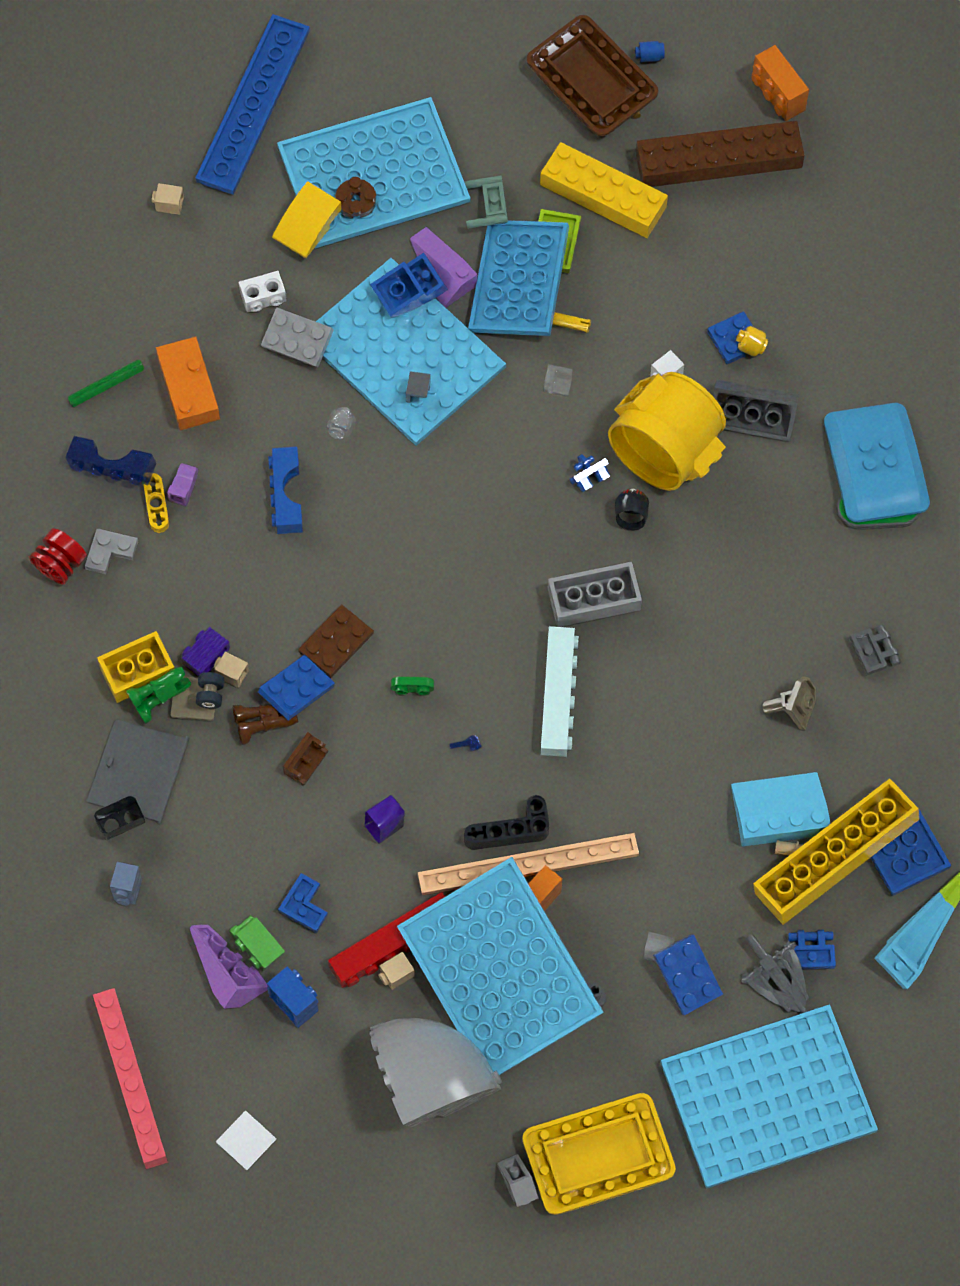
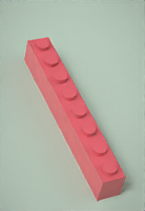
M115 988L94 994L93 998L145 1168L149 1169L168 1163Z

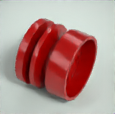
M52 528L43 538V543L46 547L37 546L35 548L36 552L29 556V560L44 576L58 584L64 585L68 581V576L73 575V570L70 566L79 567L87 557V553L72 537L58 529Z

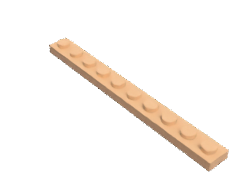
M635 833L422 871L418 872V878L423 896L459 889L510 857L514 858L524 877L537 875L545 865L555 872L639 856Z

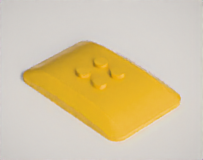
M638 1093L526 1129L522 1137L546 1211L553 1215L593 1205L666 1181L673 1177L676 1170L653 1100L645 1093Z

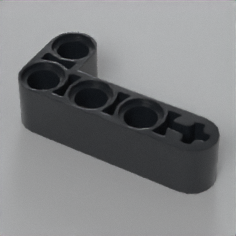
M533 795L528 798L526 806L527 817L467 826L464 831L466 847L471 850L545 840L549 835V818L545 799L539 795ZM532 805H539L542 809L534 811L530 807ZM541 825L545 830L537 832L534 830V827ZM520 828L523 830V833L516 835L512 830ZM498 831L501 833V836L497 838L492 837L490 833ZM475 834L477 839L473 840L471 835Z

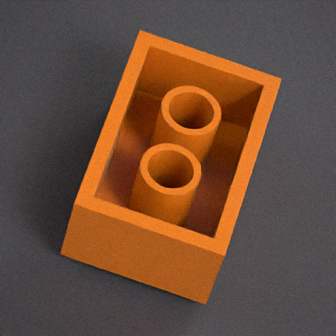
M774 45L755 55L751 76L752 81L763 91L765 99L773 104L777 115L782 116L786 122L806 110L809 88L777 46Z

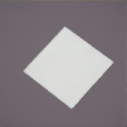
M245 1110L216 1142L248 1170L276 1138Z

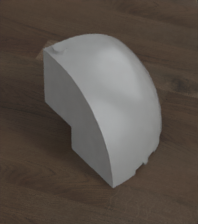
M400 1018L370 1027L372 1047L374 1051L379 1052V1055L376 1056L379 1069L386 1072L383 1075L384 1082L390 1092L393 1091L395 1094L391 1099L403 1125L416 1127L438 1115L446 1117L501 1090L499 1084L502 1083V1080L497 1070L493 1072L479 1048L465 1035L450 1026L429 1019Z

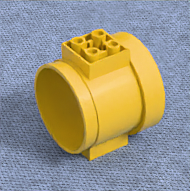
M666 372L662 375L658 373L640 380L614 409L620 417L608 430L611 447L623 464L643 481L656 488L668 491L678 489L684 481H692L697 477H704L710 471L708 467L722 457L721 452L726 448L717 438L718 434L726 426V418L721 406L703 386L693 379L676 372Z

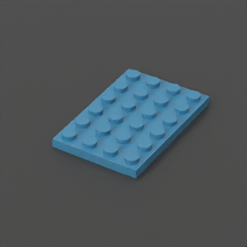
M508 221L507 223L487 226L468 327L471 332L551 335L569 232L568 223Z

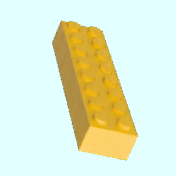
M889 778L754 882L755 895L784 925L919 820V808Z

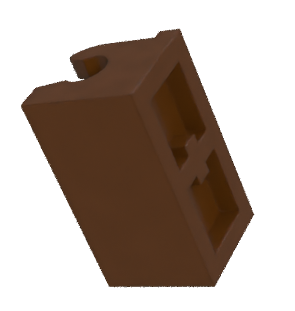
M307 732L284 764V774L304 786L328 753V749L325 748L326 744Z

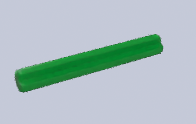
M136 360L69 395V403L72 407H75L144 370L142 362Z

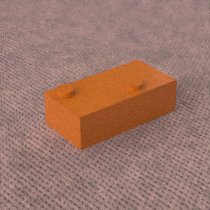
M192 337L156 347L158 361L179 430L220 420L219 408L197 338Z

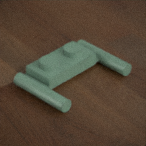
M502 175L464 181L467 189L483 187L486 218L466 221L467 229L508 222Z

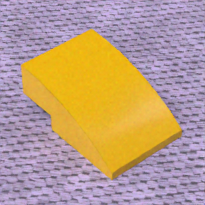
M307 181L283 215L272 238L307 258L328 232L331 222L341 211V201Z

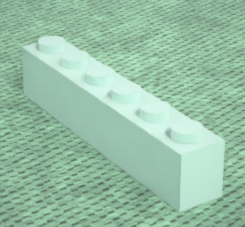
M549 626L541 755L567 757V750L572 749V737L568 736V729H573L574 716H569L570 709H574L575 696H571V689H575L576 676H572V669H577V656H573V649H578L579 636H574L575 628Z

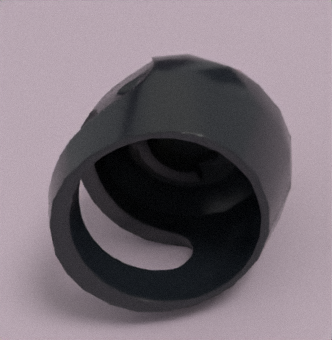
M634 488L622 491L615 500L617 524L621 528L631 531L643 528L648 518V497L642 491ZM621 512L640 514L643 516V519L637 523H629L622 520L619 514Z

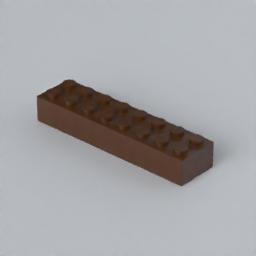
M798 121L638 140L636 143V158L641 182L651 187L799 169L803 167L805 156Z

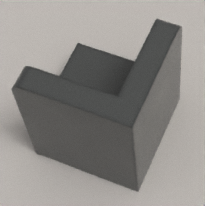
M410 371L406 390V402L411 403L412 396L427 398L428 391H430L431 374Z

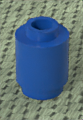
M658 41L639 42L638 47H635L636 59H639L640 63L664 59V43H659Z

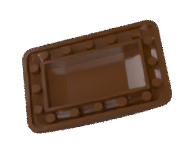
M587 15L577 16L527 55V63L537 76L576 117L598 136L610 134L658 96L657 85Z

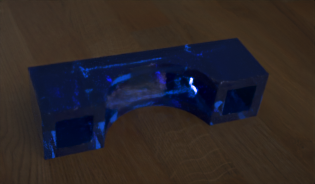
M77 436L73 437L65 457L69 466L75 471L81 472L84 470L96 476H109L117 481L123 479L134 485H148L156 466V461L151 453L133 449L123 458L117 460L104 459L98 455V449L94 440Z

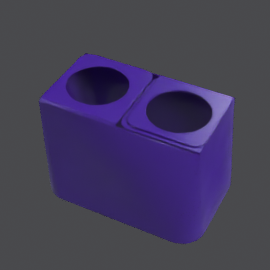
M390 795L365 812V827L380 844L404 827L405 811L396 799Z

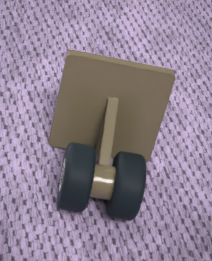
M212 672L201 673L199 678L187 677L192 685L183 693L173 697L171 717L213 721L215 709L222 705V695L217 693V691L223 689L224 677Z

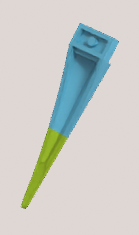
M960 872L886 941L887 944L874 958L903 989H908L921 974L945 925L960 901Z

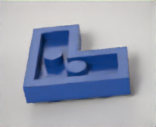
M744 311L707 328V333L727 365L745 357L746 354L738 349L739 342L736 341L740 330H745L748 326L753 327Z
M301 873L279 907L278 912L317 933L328 916V912L310 903L318 891L320 883Z

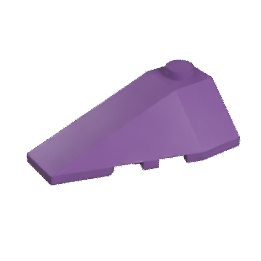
M427 227L410 238L416 256L418 257L425 253L448 288L446 292L436 297L445 308L476 287L477 274Z
M192 925L190 927L212 992L224 1009L242 1007L268 990L267 983L253 966L250 968L241 961L243 957L238 952L230 951L226 947L227 942L209 925Z

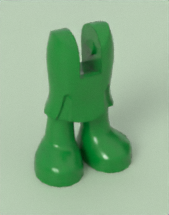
M182 667L170 670L160 678L149 681V684L126 690L145 724L152 720L151 710L160 703L164 704L168 699L183 693L192 685L189 678L184 677L185 671ZM154 693V695H152V696H150V697L144 699V698L147 697L148 695Z

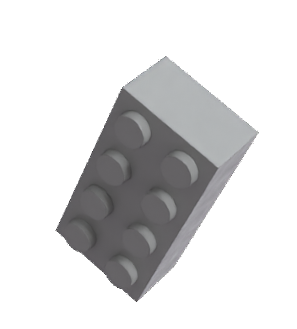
M632 562L548 579V593L557 627L641 610L642 599Z

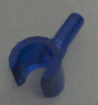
M475 735L461 742L450 743V749L469 745L471 751H476L482 746Z

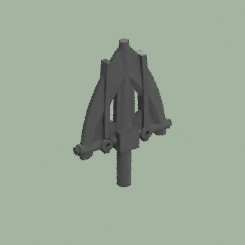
M753 934L748 936L746 940L761 959L759 961L761 965L759 967L754 966V970L751 973L747 972L741 975L743 977L741 982L743 984L748 983L763 997L784 1007L788 1013L792 1010L801 1013L807 1012L805 1009L806 999L810 997L806 992L803 970L794 950L797 945L794 942L790 943L788 941L781 951L776 950V954L772 956L766 953ZM787 968L792 976V984L781 969ZM770 977L777 984L781 991L773 989V987L769 984L768 981Z

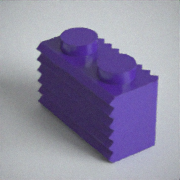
M208 627L206 631H200L194 645L186 647L181 655L182 664L198 677L201 673L210 672L217 658H222L223 654L230 649L229 641L211 627Z

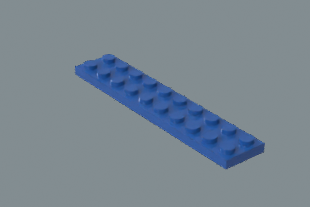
M272 14L195 177L197 183L234 195L310 32V26Z

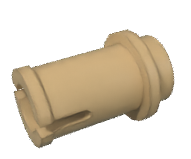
M777 840L775 854L791 855L803 844H799V841L791 843Z

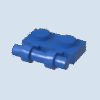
M824 929L817 930V932H804V930H797V932L788 933V941H797L798 943L794 950L799 958L802 970L835 969L834 945H825L826 940H833V931L824 932ZM805 941H817L818 945H805Z

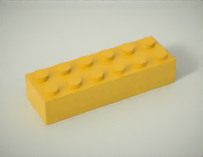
M562 142L559 143L540 173L541 186L645 238L649 237L667 208V194Z

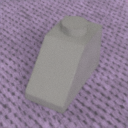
M518 1154L497 1162L508 1191L517 1207L529 1204L538 1198L532 1177Z

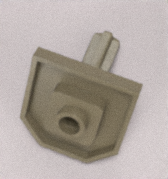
M801 677L796 681L793 690L781 693V698L765 701L762 704L765 714L785 710L799 730H805L816 703V687L809 677Z

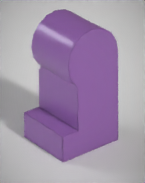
M183 463L180 464L177 475L167 492L170 502L187 507L198 476V468Z

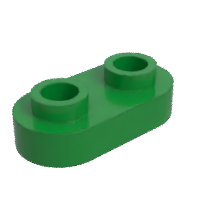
M394 677L391 679V690L395 691L398 695H406L408 693L429 695L430 692L434 691V680L428 677Z

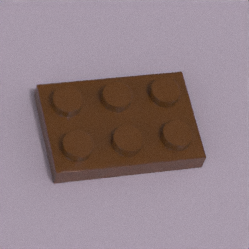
M341 604L298 650L300 654L306 655L331 679L374 634V630Z

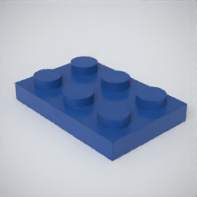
M303 655L259 688L258 693L289 721L331 690L335 682L306 655Z
M693 934L653 955L682 1015H686L723 995Z

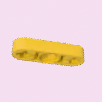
M150 473L143 480L149 523L154 532L162 533L169 527L163 482L158 474ZM154 480L156 483V492L152 493V488L150 484L151 481ZM157 498L162 501L159 507H152L150 505L153 499ZM159 513H160L161 521H163V522L161 523L162 525H160V526H158L157 523H156V522H157L156 514H159Z

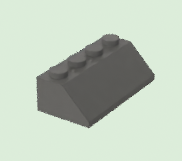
M716 380L713 397L724 412L726 418L724 430L791 441L799 394Z

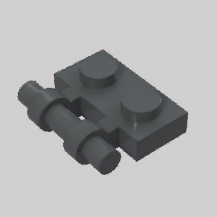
M883 625L875 628L878 633L876 635H873L870 628L850 635V641L866 676L886 669L887 664L885 660H890L892 666L900 664L899 653L893 647L889 631H886ZM877 643H882L885 651L881 652Z

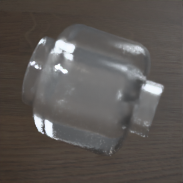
M346 407L333 409L326 422V429L329 435L335 439L349 437L356 424V417Z

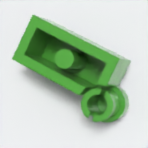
M249 915L241 924L235 925L229 930L236 946L242 952L246 951L250 955L249 961L256 969L261 968L264 971L285 952L257 917L254 919L253 916Z

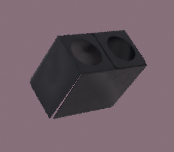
M128 796L97 810L94 814L96 823L107 840L145 823L143 813L136 798L133 796ZM128 810L138 811L139 819L131 823L125 821L124 816ZM116 819L120 824V828L107 833L104 825L107 820Z

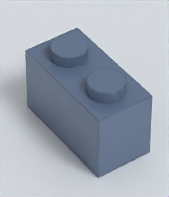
M117 862L110 885L113 898L121 905H136L142 883L139 866Z

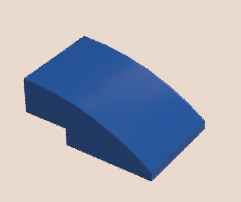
M422 253L407 264L405 261L370 284L391 318L418 308L448 290L425 253Z

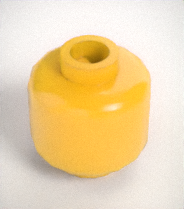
M748 326L745 330H740L736 337V341L739 342L738 349L754 357L758 354L762 355L768 344L766 333L752 326Z

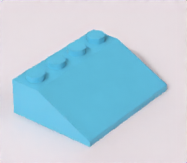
M817 772L731 784L742 847L777 842V840L788 841L810 838L830 825L828 808Z

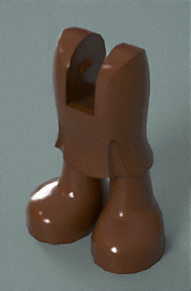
M233 705V715L236 725L238 724V734L242 745L250 742L252 734L263 730L267 732L275 728L292 726L299 722L296 715L288 721L284 716H280L279 714L281 713L272 705H259V707ZM256 717L260 719L259 721L245 722Z

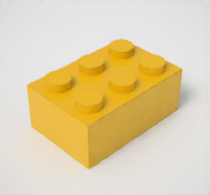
M157 631L97 657L99 667L117 703L129 698L126 690L149 684V681L156 680L174 669V665Z

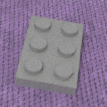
M276 307L261 346L318 368L334 329Z

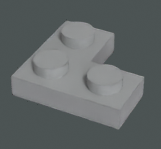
M97 529L85 569L106 574L112 556L133 560L138 545V538Z

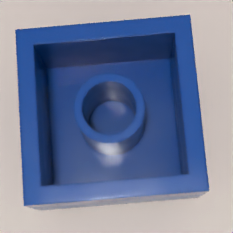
M287 966L267 983L269 997L299 1028L318 1012V1000L316 998L318 995L311 986L306 987L301 982L303 978L295 969L291 971Z

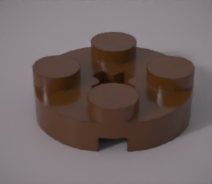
M352 177L350 180L343 182L335 194V198L341 201L340 212L349 218H353V216L365 217L374 210L376 205V191L374 187L359 177ZM358 195L360 197V201H352V196Z

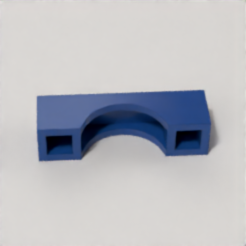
M297 447L272 448V456H268L269 469H273V475H269L270 488H274L275 493L271 495V507H275L276 514H272V527H277V534L302 533L301 504L291 501L284 493L286 484L293 477L299 475Z

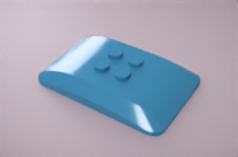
M890 403L836 411L825 416L824 427L845 512L849 520L853 522L871 521L922 513L929 508L930 500L920 457L907 411L902 404Z

